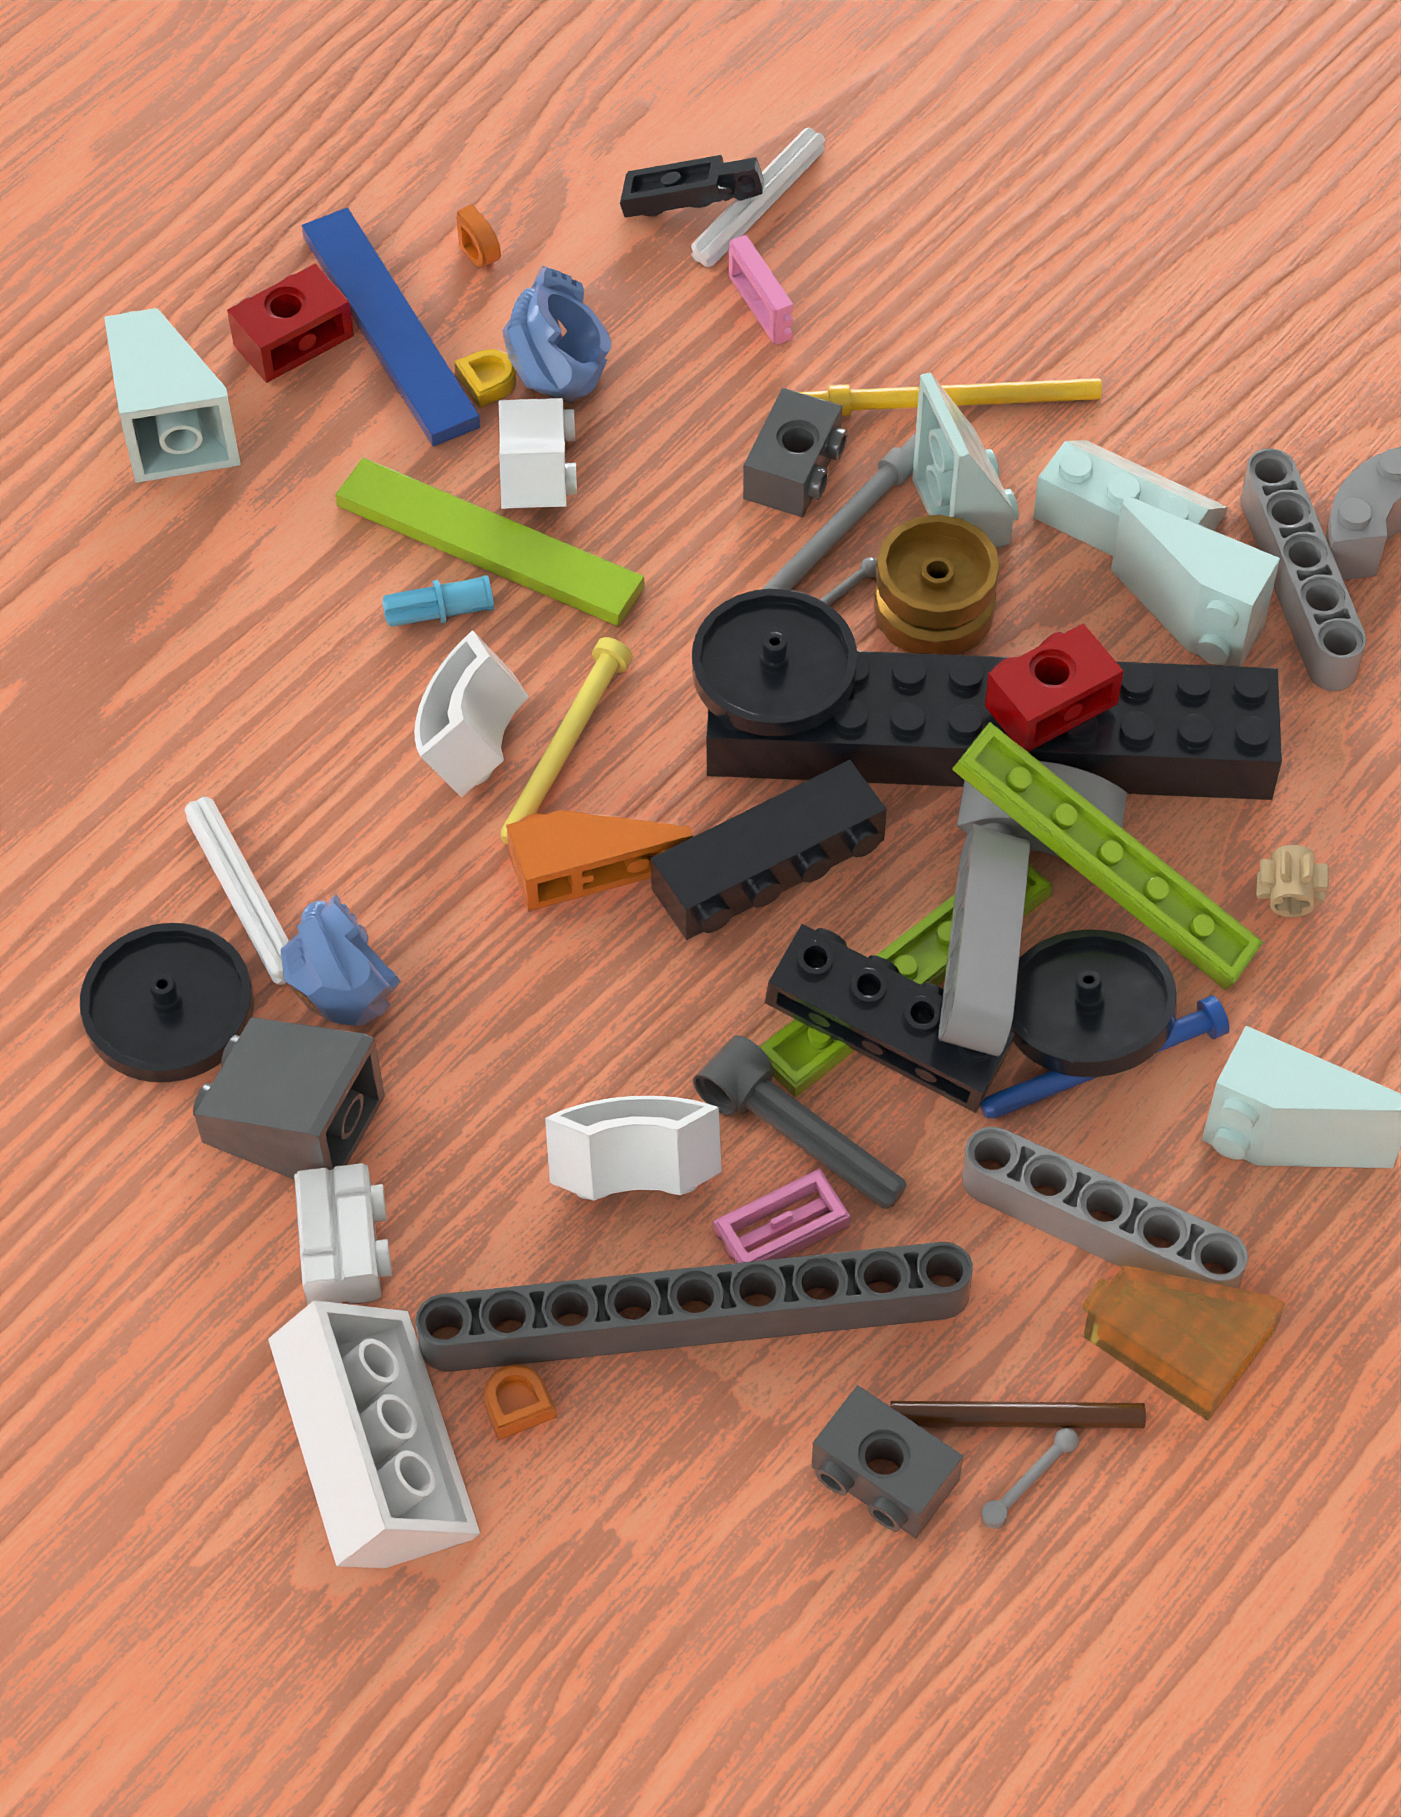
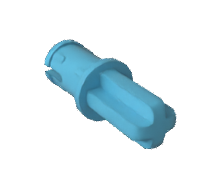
M488 575L441 585L439 580H433L432 587L388 594L383 597L382 601L385 620L388 626L391 627L438 618L442 624L446 623V617L483 610H494L493 595Z

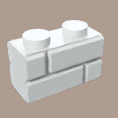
M363 1163L335 1166L333 1170L318 1168L298 1171L294 1174L302 1285L307 1305L314 1300L334 1303L348 1302L349 1304L378 1301L382 1298L380 1277L392 1276L388 1239L377 1240L375 1222L387 1221L383 1184H371L368 1165L366 1166Z

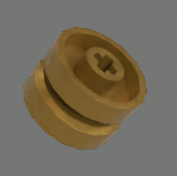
M938 514L915 517L895 527L885 538L877 559V586L875 589L874 609L878 627L891 643L908 653L959 655L977 646L990 631L995 612V591L998 584L1000 564L996 547L983 530L964 519Z

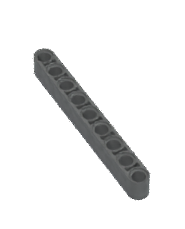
M934 1242L436 1295L422 1303L417 1311L415 1323L423 1359L429 1366L439 1371L451 1372L934 1321L955 1317L965 1309L969 1301L973 1263L969 1254L962 1247L950 1242ZM936 1275H947L952 1277L957 1283L949 1287H942L934 1284L930 1278ZM876 1281H885L892 1284L895 1289L888 1293H877L871 1290L868 1285ZM818 1287L825 1288L834 1295L828 1299L816 1300L809 1297L806 1292ZM753 1294H763L772 1301L767 1305L759 1307L747 1304L744 1299ZM696 1300L707 1303L710 1307L700 1313H690L681 1306ZM630 1307H640L648 1312L645 1316L636 1320L626 1319L619 1315L624 1309ZM569 1313L585 1317L583 1322L575 1326H564L557 1322L560 1317ZM506 1320H516L523 1324L517 1331L511 1333H502L494 1329L499 1323ZM446 1326L455 1327L460 1330L456 1336L446 1340L437 1339L432 1336L436 1330Z

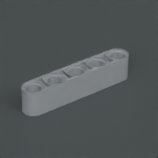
M1269 448L1256 451L1247 463L1240 497L1242 509L1258 549L1280 558L1274 589L1309 677L1314 684L1322 689L1329 691L1344 690L1349 688L1356 680L1366 645L1365 632L1295 462L1291 456L1278 449Z
M975 824L968 831L958 868L939 1025V1041L997 1057L1001 1055L1012 1025L1030 853V841L1028 839Z
M984 1127L974 1132L968 1139L963 1162L962 1182L967 1193L977 1201L1201 1305L1209 1307L1224 1306L1230 1303L1238 1294L1248 1254L1241 1239L1231 1232L1008 1130L998 1127ZM992 1160L1001 1164L1003 1168L989 1170L983 1168L978 1163ZM1046 1185L1053 1187L1059 1193L1046 1196L1038 1193L1034 1188ZM1094 1211L1107 1212L1115 1220L1102 1222L1093 1218L1090 1213ZM1149 1237L1164 1238L1172 1246L1158 1248L1148 1243L1146 1239ZM1205 1263H1217L1225 1267L1229 1273L1214 1274L1205 1269L1203 1265Z

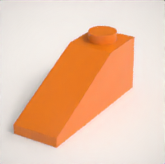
M559 810L548 814H531L518 822L506 825L509 856L528 911L651 878L652 857L693 837L690 826L567 810Z

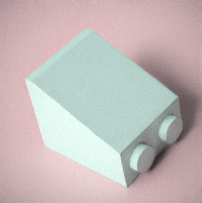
M154 308L105 316L104 320L119 415L135 483L240 466V457L226 387L159 309Z

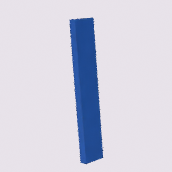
M344 208L302 224L303 238L327 277L348 299L353 319L431 445L434 447L481 428L479 414L349 208Z

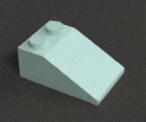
M931 372L920 375L912 481L928 515L940 514L964 519L983 530L996 548L1009 545L1011 543L1013 521L1018 520L1019 511L1012 490H1004L999 480V467L994 452L991 449H984L976 430Z
M1126 495L1121 504L1111 571L1188 652L1200 656L1204 661L1213 665L1241 667L1265 626L1280 558Z
M1245 1026L1216 1082L1202 1141L1212 1145L1218 1153L1234 1160L1244 1159L1257 1166L1393 1168L1401 1150V1094L1258 1030Z

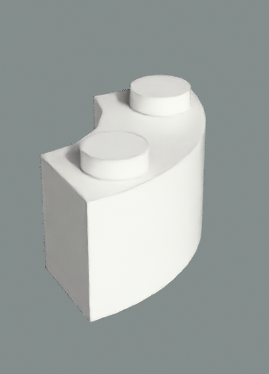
M563 398L499 400L501 509L567 506V495H577L576 462L566 463L565 442L575 441L574 409H564Z
M473 630L451 651L428 684L418 708L414 730L416 748L420 757L460 797L464 796L474 786L486 781L493 770L504 761L501 750L504 730L515 712L529 698L514 673Z
M667 1096L616 1097L573 1106L545 1118L550 1183L576 1193L582 1199L595 1201L613 1193L631 1190H661L681 1196L682 1194L694 1191L698 1185L722 1172L719 1107L704 1102Z

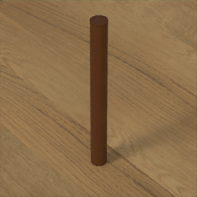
M890 1401L891 1408L920 1427L1145 1428L1146 1423L1145 1403Z

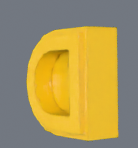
M485 349L454 361L456 375L479 408L506 397L516 386V370L509 360L508 354L503 351Z

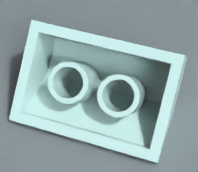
M1087 440L1065 441L1039 475L1033 518L1113 556L1121 504L1126 495L1215 531L1226 515L1228 507Z

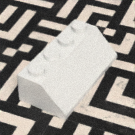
M314 1300L268 1339L336 1566L388 1568L471 1541L480 1535L408 1311Z

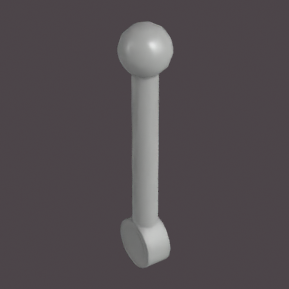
M874 557L864 559L857 572L820 600L830 606L865 578H875L877 559Z
M1062 1428L1057 1431L1054 1436L1055 1444L999 1501L992 1500L983 1506L981 1518L985 1526L991 1529L1002 1527L1007 1519V1510L1063 1453H1070L1077 1448L1079 1437L1075 1430Z

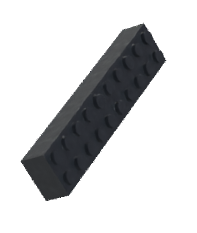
M857 651L856 680L845 705L823 724L793 735L765 736L748 733L730 726L708 709L706 736L707 776L809 780L851 760L867 783L963 787L964 779L954 772L952 768L989 722L1008 736L986 709L985 698L988 673L998 663L1009 657ZM1117 662L1124 670L1118 704L1028 752L1038 761L1062 764L1093 773L1117 785L1127 794L1272 800L1282 763L1278 668Z

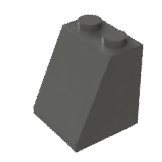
M251 1017L241 1035H234L227 1043L222 1056V1067L213 1083H206L200 1089L194 1102L193 1115L196 1119L202 1143L291 1179H294V1174L301 1170L318 1168L333 1170L335 1166L347 1165L385 1097L375 1038L364 1033Z

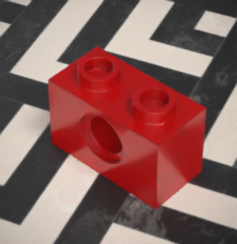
M316 263L296 274L287 276L281 282L252 297L245 298L239 304L227 309L233 345L266 383L354 337L348 299Z
M1083 623L1065 633L1057 632L1050 635L1039 647L1018 658L1009 657L998 663L988 673L985 707L1008 736L1029 752L1117 705L1124 670Z

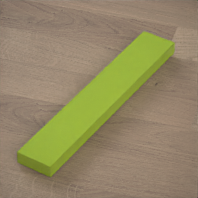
M364 457L335 494L337 506L618 627L645 588L643 575Z
M991 722L983 729L952 768L954 772L1225 990L1236 982L1263 944V941Z
M1028 864L1023 918L1052 894L1053 885L1030 864ZM955 894L876 956L890 961L899 969L901 975L920 985L922 983H931L938 986L945 980ZM796 1019L792 1020L759 1046L772 1064L773 1077L795 1098L855 1051L845 1043L834 1040L830 1036Z

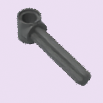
M739 1035L733 1036L693 1078V1084L699 1096L707 1104L719 1107V1113L730 1116L735 1112L743 1115L749 1110L881 1208L888 1209L893 1207L903 1195L907 1186L903 1178L771 1082L773 1067L769 1058L758 1045L748 1038Z

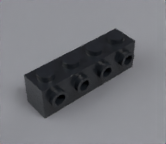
M848 760L652 857V890L686 940L702 932H715L725 926L732 917L752 907L760 908L772 903L779 897L781 892L803 881H816L823 877L831 867L853 856L858 858L871 853L885 839L887 809L852 761Z
M801 924L771 976L764 1002L805 1025L830 1036L832 1039L845 1043L851 1049L974 1113L977 1112L980 1103L1005 1060L1015 1033L1010 1031L1005 1047L998 1057L939 1041V1025L944 989L931 983H922L920 985L901 975L899 969L890 961L875 955L866 957L847 947L844 939L836 933L824 928L814 930L804 924Z

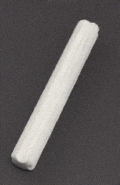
M812 128L802 130L762 171L764 178L763 194L742 201L735 199L692 243V258L705 267H712L729 250L730 240L742 236L824 152V136L821 133H816Z
M201 797L197 801L189 802L185 807V813L193 833L272 981L278 985L286 984L280 950L289 942L285 932L213 799Z

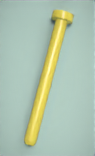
M603 637L598 640L592 651V656L596 663L501 829V840L508 845L506 825L518 822L528 815L537 813L614 674L623 673L627 670L633 655L630 649L622 642L609 637Z

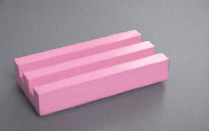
M746 234L730 240L729 278L773 343L779 345L792 340L793 332L789 328L793 325V318L790 315V312H793L792 301Z
M818 1169L714 1220L713 1231L719 1240H723L725 1251L730 1259L734 1258L736 1263L781 1259L850 1226V1215L821 1169ZM815 1192H819L821 1196L794 1211H787L771 1219V1222L739 1238L735 1233ZM828 1211H831L830 1213H828V1214H826V1215H824V1216H822V1217H820V1218H818V1219H816V1220H814V1221H812V1222H810V1223H808V1224H806V1225H804V1226H802V1227H800V1228H798V1229H796V1230H794V1231H792V1232H790V1233H788V1234H786V1235H784V1236H782V1237H780V1238H778V1239H776V1240H774V1241H772V1242H770V1243H768V1244H766V1245H763V1246H761V1247H759V1248H757V1249H755V1250H753V1251L747 1253V1251H749V1250H751V1249H753V1248H755V1247H757V1246H759V1245H761V1244H763V1243H765V1242H767V1241H769V1240H771V1239H773V1238H775V1237H777V1236H780V1235H782V1234H784V1233H786V1232H788V1231H790V1230H792V1229H794V1228H796V1227H798V1226H800V1225H802V1224H804V1223H806V1222H808V1221H810V1220H812V1219H814V1218H816V1217H818V1216H820V1215H822V1214H824V1213H826V1212H828Z

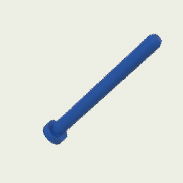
M1214 995L1197 1001V1011L1176 1019L1169 1038L1158 1052L1205 1033L1212 1039L1228 1034L1230 1030L1229 1021L1220 1001ZM1048 1071L985 1097L980 1103L981 1110L986 1118L997 1119L1097 1077H1076Z

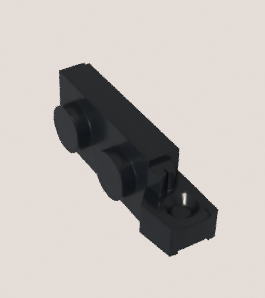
M722 155L632 170L628 171L625 176L620 206L624 217L628 218L639 215L655 216L664 211L685 207L702 208L714 202L728 201L732 198L742 201L763 194L764 178L757 157L724 162Z

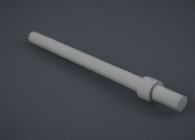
M916 432L901 448H892L879 461V470L762 589L777 588L791 590L893 485H902L912 475Z

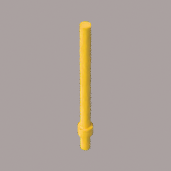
M1100 378L941 385L956 406L1099 400L1102 398V382ZM844 384L828 385L827 391L799 393L842 405V417L851 416V411L918 408L919 386L850 390V385Z

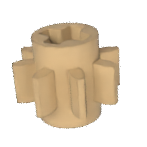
M1285 845L1272 852L1271 860L1264 858L1260 860V872L1257 873L1256 896L1260 899L1270 898V908L1274 913L1285 917H1301L1312 912L1315 903L1323 904L1325 902V890L1329 889V865L1324 863L1315 864V854L1309 848L1300 845Z

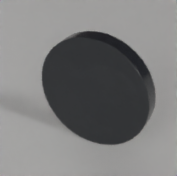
M775 588L754 590L737 595L719 605L704 619L693 642L692 676L701 700L719 719L732 727L752 734L765 736L793 735L823 724L845 705L856 680L857 647L848 624L828 604L799 591Z
M185 923L150 925L120 937L95 959L85 976L80 993L82 1022L95 1052L116 1071L148 1082L185 1080L203 1074L219 1065L227 1043L234 1035H241L248 1021L253 1016L254 995L250 976L238 951L218 934L205 928Z
M1095 929L1070 931L1052 936L1036 944L1019 958L1014 1014L1010 1029L1011 1032L1015 1033L1013 1042L1033 1062L1060 1074L1076 1077H1101L1127 1071L1152 1057L1169 1038L1177 1014L1175 981L1168 965L1161 956L1143 942L1130 936Z

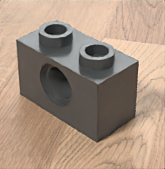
M782 387L743 465V499L804 517L812 498L819 500L825 491L829 476V469L827 467L831 459L838 461L845 449L848 430L841 428L842 405Z
M857 1385L814 1440L811 1467L816 1470L817 1478L828 1489L842 1496L850 1493L866 1504L871 1516L882 1526L894 1532L903 1529L917 1539L960 1481L963 1455ZM884 1458L893 1461L899 1469L892 1474L882 1475L872 1471L867 1464L872 1460Z

